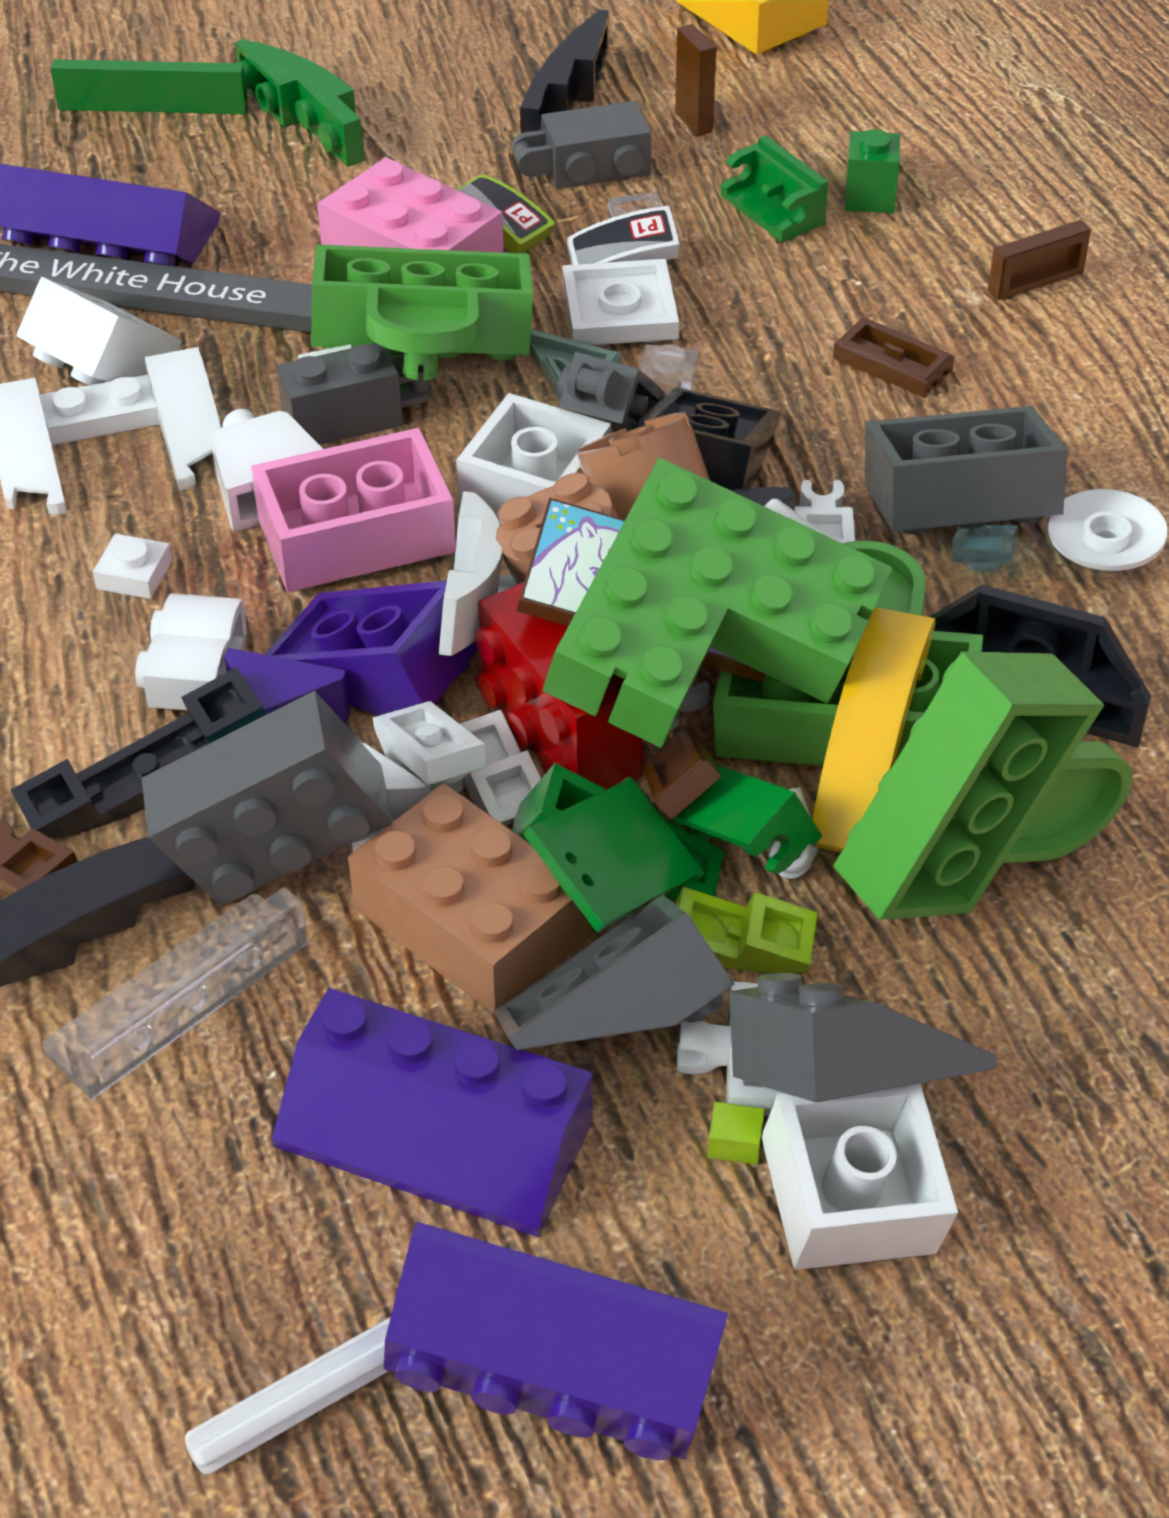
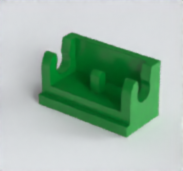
M767 135L759 137L757 143L734 152L726 160V164L732 168H739L744 163L745 167L741 174L735 177L732 176L721 183V196L781 243L825 224L828 181Z
M717 764L715 765L721 775L719 780L672 820L664 813L670 823L678 827L683 824L693 828L690 833L705 841L714 836L743 847L748 854L755 857L769 848L773 840L780 842L778 852L770 857L765 865L766 870L775 874L788 869L809 844L815 846L823 837L794 791Z

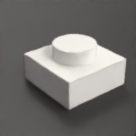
M114 534L93 570L96 589L151 599L172 562L170 544Z

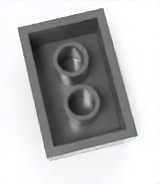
M1033 406L865 422L864 485L892 531L917 535L928 532L932 527L955 525L964 529H977L992 521L1013 520L1019 523H1035L1042 520L1044 516L1064 514L1067 448Z
M316 691L142 777L148 838L221 907L393 823L382 765Z

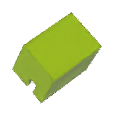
M714 1102L709 1133L708 1158L758 1165L765 1108Z

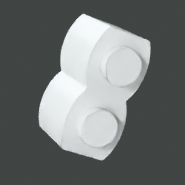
M171 593L164 604L163 610H155L150 629L151 643L148 651H141L139 653L135 670L137 687L145 689L148 707L187 710L181 698L182 696L226 673L224 655L227 649L243 650L245 645L247 626L243 599Z

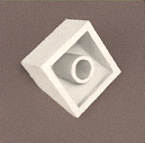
M42 276L16 334L17 337L36 346L32 354L34 357L61 369L65 363L73 366L70 376L87 385L99 384L104 381L109 382L120 377L144 375L147 373L145 357L178 351L183 341L107 301Z

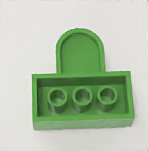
M316 244L312 278L311 347L329 349L351 344L353 347L360 344L377 343L386 347L391 356L404 355L403 375L409 379L418 380V366L423 365V381L438 377V356L455 358L463 353L486 354L489 358L496 360H510L517 355L529 356L533 305L530 255L521 253Z
M851 541L843 543L893 567L875 607L923 616L926 587L925 575L920 564L910 554L893 545L876 541ZM933 632L921 681H916L896 760L910 738V731L913 725L924 715L942 685L943 676L947 668L957 660L961 651L982 652L983 635ZM852 658L828 704L768 675L765 676L762 683L720 670L713 702L716 757L823 766L837 708Z
M961 651L957 660L945 671L943 683L924 715L913 725L910 731V738L893 767L880 780L878 792L863 817L850 830L847 838L848 842L833 867L879 920L971 913L1002 863L1053 860L1079 849L1098 835L1116 816L1124 804L1132 785L1133 775L1130 765L1110 745L1100 741H1082L1104 704L1053 654Z

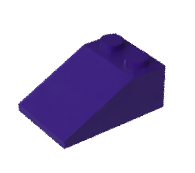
M447 581L318 593L264 655L346 670L350 705L380 716L428 701L437 706L440 703V697L454 679L468 668L470 659L477 652L478 648L476 641L452 656L439 655L443 602Z

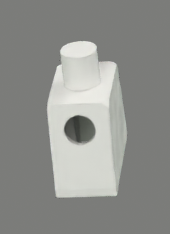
M237 409L225 417L222 428L214 430L210 435L217 480L233 533L260 525L251 465L323 449L287 412L276 411L255 418L249 410Z

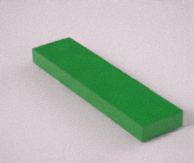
M53 59L50 68L58 110L246 114L248 108L243 63Z

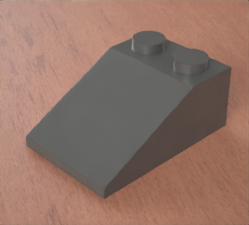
M662 894L494 1010L493 1013L515 1049L520 1050L675 1026L684 1019H687L690 1023L696 1022L711 1014L723 1003L724 997L721 993L732 987L734 982L689 915Z
M772 973L758 976V987L729 991L733 1077L815 1103L997 1069L996 1054L875 1002L844 995V986L841 984L813 983L802 985L801 975Z

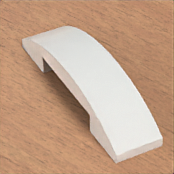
M463 491L458 519L454 570H449L444 595L439 655L452 656L475 641V631L480 629L478 601L497 594L499 591L503 548L496 541V533L500 523L489 505L474 492Z

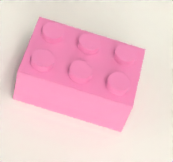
M387 157L317 203L322 245L504 253L502 211Z
M419 428L251 465L258 520L287 593L456 552L453 498Z

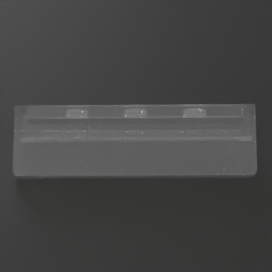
M285 887L266 900L258 894H251L43 1040L42 1048L45 1056L91 1100L95 1099L306 946L308 943L302 901Z

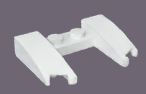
M199 347L145 357L146 375L120 377L109 382L77 388L67 387L39 395L36 378L0 384V481L7 509H15L18 491H23L25 493L49 494L46 503L48 513L56 515L67 513L52 445L154 425L161 426L179 491L196 485L195 475L189 466L213 453L210 435L214 430L221 428Z

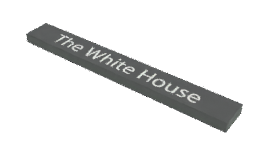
M0 244V291L33 296L42 276L107 301L117 307L311 332L312 284Z

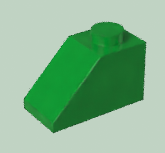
M871 129L865 132L850 131L844 211L894 213L900 163L901 134L887 133L878 129Z

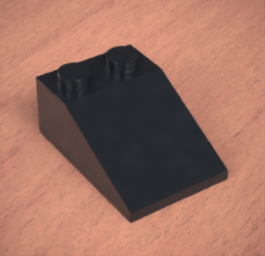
M675 387L639 420L638 428L645 426L644 421L673 413L685 412L695 434L710 481L728 490L753 488L778 426L781 411Z

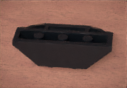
M983 584L929 616L935 618L936 625L934 631L983 635L982 652L1053 654L1104 704L1087 734L1139 748L1152 696L1105 617Z

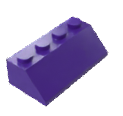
M0 164V231L2 232L1 240L32 246L33 238L50 240L49 248L63 252L78 254L82 245L97 248L96 255L100 257L127 260L128 253L145 255L144 263L175 266L176 261L194 263L220 221L221 212L187 192Z
M328 988L297 1041L272 1136L273 1147L539 1237L593 1123L592 1072L521 1049L516 1050L514 1047Z
M416 1221L385 1337L383 1369L394 1372L397 1380L417 1390L434 1392L438 1391L441 1386L471 1395V1400L476 1405L490 1412L513 1414L518 1409L548 1418L547 1422L551 1427L567 1435L590 1437L595 1432L625 1441L624 1445L629 1451L647 1459L667 1460L671 1455L686 1459L697 1427L728 1313Z

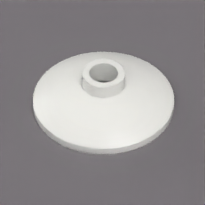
M1094 489L1078 492L1065 498L1064 514L1050 516L1048 534L1054 547L1067 559L1092 569L1121 571L1145 565L1161 553L1166 544L1167 524L1160 511L1139 496L1119 490Z

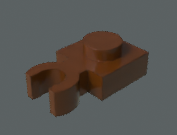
M0 820V892L6 896L48 874L79 862L73 850L33 828L18 840L12 826L8 822Z

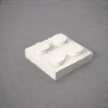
M666 259L562 265L563 288L572 340L599 347L606 344L654 343L660 340L679 339V319Z

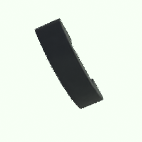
M236 667L182 696L181 698L188 713L77 774L69 760L66 759L12 788L10 791L31 829L33 828L49 838L76 834L107 825L145 809L142 777L265 716L266 713L263 706Z

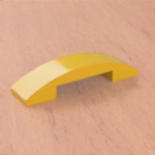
M877 607L874 608L869 617L848 670L827 747L812 819L823 837L813 847L842 852L848 842L847 838L850 830L861 820L878 792L880 780L893 767L916 681H921L936 625L935 618Z

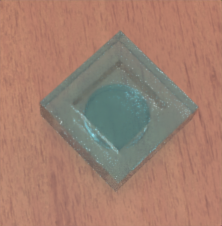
M985 525L972 529L958 527L952 539V563H968V568L975 571L998 570L1003 568V563H1012L1018 549V525Z

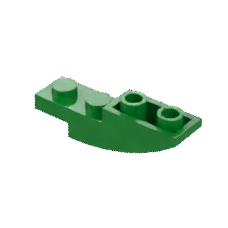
M245 39L235 42L237 62L235 63H243L246 90L258 101L264 112H269L283 127L299 122L304 129H309L321 141L326 151L332 152L347 167L364 161L361 119L356 115L354 90L325 68L286 50Z

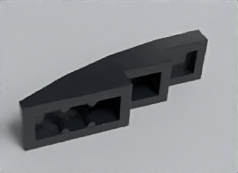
M609 10L597 11L574 29L546 59L533 78L520 106V133L541 130V114L572 110L575 101L594 102L609 53Z
M147 836L104 850L48 874L0 900V987L75 964L79 943L135 927L139 906L192 891L195 887V881Z

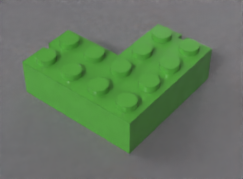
M659 457L554 653L542 691L596 717L613 674L625 680L621 686L608 723L662 748L710 648L828 704L850 663L869 621L868 619L875 608L893 567Z

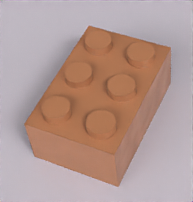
M445 783L437 787L393 821L392 824L385 827L348 856L354 908L492 1014H494V1010L538 981L589 938V921L559 885L532 845Z

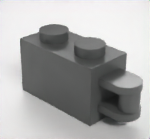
M635 100L541 114V130L517 135L511 143V151L523 175L536 177L550 174L555 188L560 189L651 175L652 132Z
M377 343L360 344L350 349L319 356H306L296 361L276 365L282 411L287 412L319 445L403 426L401 408L426 402L431 397L430 380L423 381V365L418 366V380L409 379L403 375L404 355L391 358L386 347Z
M575 352L571 366H566L563 369L557 388V395L560 399L558 407L611 423V433L624 428L627 431L638 428L639 420L660 402L666 393L639 368Z

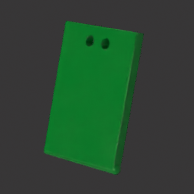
M627 777L621 783L531 825L523 833L550 869L553 877L569 898L574 901L596 932L643 908L660 895H666L692 880L700 879L704 875L702 868L632 777Z

